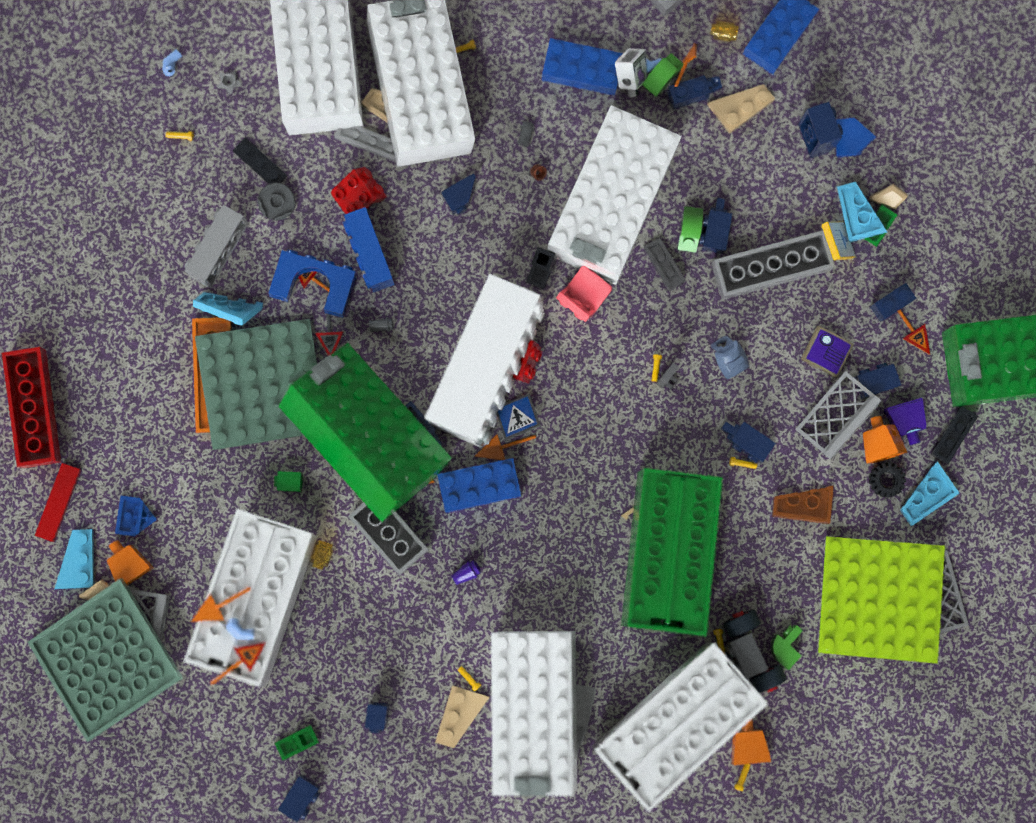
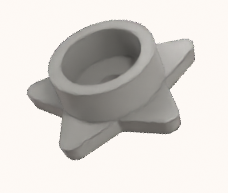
M236 71L219 73L221 79L217 88L226 89L229 94H232L234 87L241 85V82L236 79Z

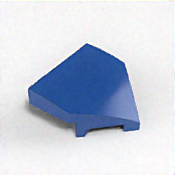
M855 118L836 119L837 124H840L843 130L842 138L836 145V156L838 158L861 155L868 144L876 138L873 133Z
M120 496L115 534L136 536L157 519L140 498Z

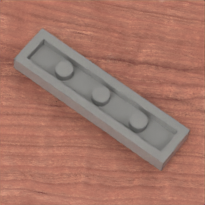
M360 126L337 129L334 136L335 139L396 162L391 138Z

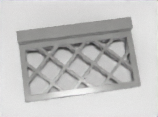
M845 371L795 430L832 460L882 401ZM846 377L852 381L853 390L842 391L841 382ZM855 384L861 389H855ZM864 391L870 396L865 402H856V392ZM853 392L854 403L843 404L842 393ZM839 393L840 404L829 405V396ZM843 406H854L855 414L852 417L844 418ZM841 407V418L830 419L829 408ZM827 408L828 419L817 420V410ZM842 420V429L839 432H831L830 421ZM828 421L829 433H818L817 422ZM806 423H814L815 434H806L801 429ZM829 435L830 443L825 449L818 444V436Z
M947 550L944 554L943 574L949 577L950 583L948 587L942 586L945 593L942 597L941 607L944 605L951 610L947 618L941 615L940 619L945 622L940 629V633L969 625ZM949 593L956 600L953 606L945 602ZM954 612L960 615L962 623L955 624L950 621Z
M130 589L131 593L138 599L137 603H140L146 611L144 614H148L150 617L151 626L162 642L171 595ZM148 596L156 597L155 605L148 610L142 600Z

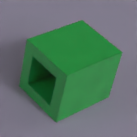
M278 471V476H274V487H277V491L302 493L303 473Z

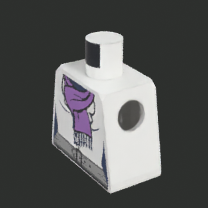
M628 48L616 60L615 67L619 88L628 89V96L636 97L639 95V87L646 80V49Z

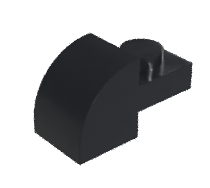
M537 247L526 282L545 289L551 271L554 270L557 254Z

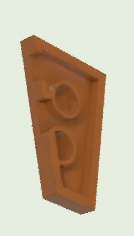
M834 485L805 492L775 496L773 498L772 517L830 524Z

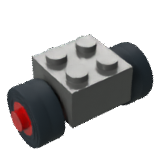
M752 609L746 612L742 610L733 614V618L723 623L728 636L732 638L725 641L727 646L724 649L728 657L733 658L734 666L745 679L749 678L751 685L758 693L776 690L780 684L787 680V677L781 665L767 667L752 633H749L750 630L761 624L756 610Z

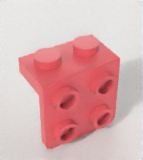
M582 266L568 286L556 298L563 307L569 308L578 319L586 322L594 315L610 294L612 286L594 271Z

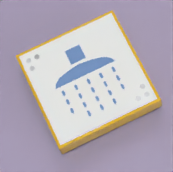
M843 221L822 224L833 260H846L856 257Z

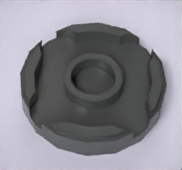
M271 183L262 188L257 203L263 216L278 221L292 214L295 209L296 200L294 193L288 186L281 183Z

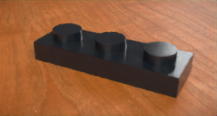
M246 137L234 148L233 153L266 183H281L287 177L278 166Z
M960 406L930 455L948 465L978 418V415Z

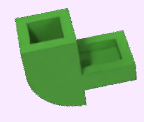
M670 53L654 67L642 85L657 97L681 71L683 63Z
M684 206L678 250L697 252L703 222V209Z
M793 625V627L788 626L782 633L784 635L783 638L775 634L771 641V653L774 659L786 670H790L801 657L790 646L803 631L797 625Z

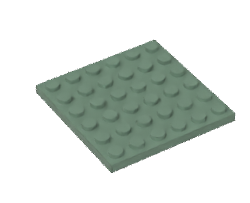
M310 319L195 336L213 450L304 436L278 406L290 385L317 365Z
M123 578L111 584L28 642L87 742L183 679Z

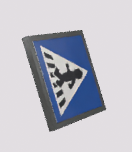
M530 394L506 403L503 409L498 410L496 414L505 441L541 427Z

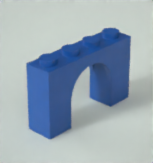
M282 250L269 289V296L289 302L297 278L306 272H318L323 274L330 282V290L324 307L325 313L344 318L356 278V271H353L352 267L342 265V267L336 266L334 262L324 260V262L318 261L316 257L306 255L305 257L298 255V252L294 250Z

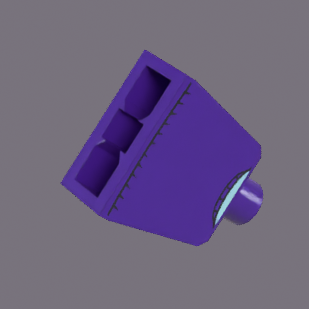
M922 398L883 410L890 425L896 426L900 436H907L910 446L921 442L918 431L927 428Z

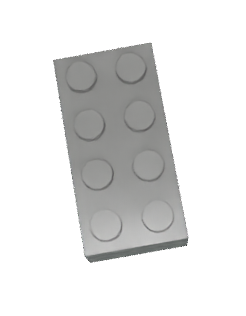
M225 205L221 209L218 208L216 210L214 221L206 227L202 242L199 241L196 244L193 257L189 258L185 263V272L192 279L210 289L212 288L249 224L244 216Z
M363 503L348 516L398 575H402L429 551L428 547L396 511L381 522L367 505Z

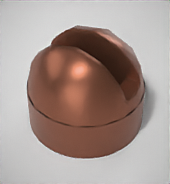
M535 164L530 169V174L534 179L540 181L545 178L547 170L544 166Z

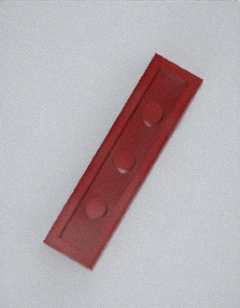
M64 463L61 464L34 536L51 542L55 541L81 469Z

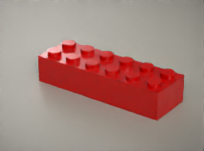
M34 347L3 352L2 361L17 467L24 469L61 463L46 349Z

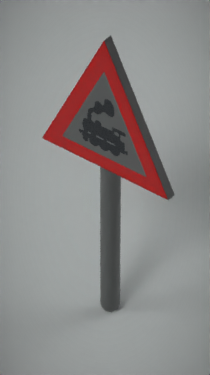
M327 314V332L315 333L328 356L336 351L343 332H331L330 314Z

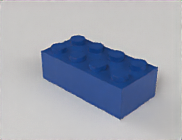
M779 0L745 47L743 55L774 75L813 21L819 8L807 0Z
M550 38L542 72V81L615 96L618 84L615 62L623 53Z
M366 207L345 214L346 221H343V225L348 237L352 236V239H349L354 253L359 254L356 260L361 272L365 270L366 274L362 276L367 288H372L374 293L395 285Z
M513 458L437 474L445 513L521 497Z

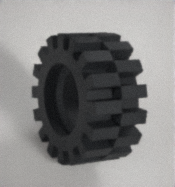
M895 463L879 464L872 469V473L869 475V484L872 486L870 488L880 497L896 496L905 488L904 483H906V479H904V476L906 475L902 472L903 469ZM883 473L893 475L894 484L891 487H884L881 484L880 478Z

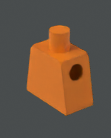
M881 416L870 419L873 429L863 433L866 463H878L908 453L895 425H884Z
M119 540L109 545L114 555L107 559V563L115 582L123 578L128 586L154 568L133 545H128L124 548Z
M753 719L742 727V731H738L733 735L731 757L733 765L771 762L763 730L753 728Z

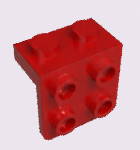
M366 167L353 169L331 190L332 197L345 214L364 207L367 210L373 203L382 202L387 197L383 188L377 184L372 173Z
M533 340L527 343L528 348L525 357H521L519 361L521 362V368L518 375L514 374L512 377L515 380L528 384L531 379H534L536 363L540 361L542 356L541 347Z

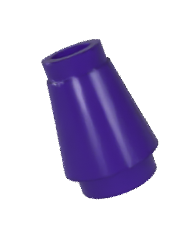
M468 560L451 576L455 584L458 585L477 578L481 573V569L475 560Z

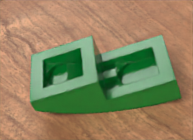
M883 205L876 212L883 226L888 230L897 214ZM886 233L864 239L877 247Z
M311 725L275 742L274 745L282 761L318 744L319 741Z

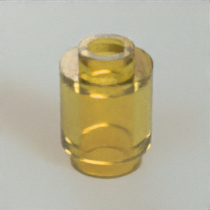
M716 20V24L712 23L710 35H713L715 40L736 41L739 26L734 25V23Z
M318 540L309 561L313 563L312 567L323 570L324 567L329 566L334 551L332 550L333 544Z

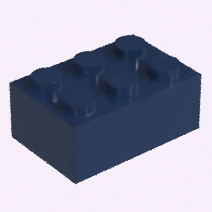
M830 102L808 108L798 123L810 159L832 152L842 138L843 130L841 125L837 124L835 119L837 116L833 106L831 107Z

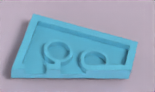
M856 182L837 187L850 242L887 233V230Z
M203 292L193 300V307L235 324L243 325L262 310L263 303L256 301L255 304L246 303V299L240 298L238 301L228 300L227 296Z
M938 462L934 463L900 509L911 526L959 494Z
M93 529L72 530L55 589L90 588L95 585Z

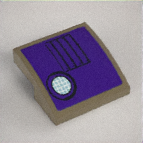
M817 326L801 360L834 378H838L854 344L823 327Z

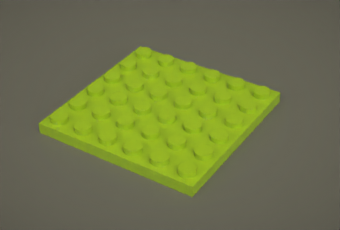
M826 537L818 653L938 664L945 546Z

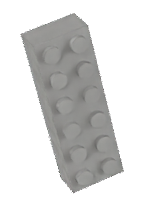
M824 231L715 259L711 264L721 300L828 272L835 267Z

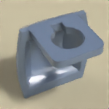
M724 336L711 344L712 349L716 351L715 357L719 369L727 380L749 367L747 356L737 340L732 341L729 337ZM723 342H727V343H726V346H724V347H722V346L718 347L719 344H721V343H723Z

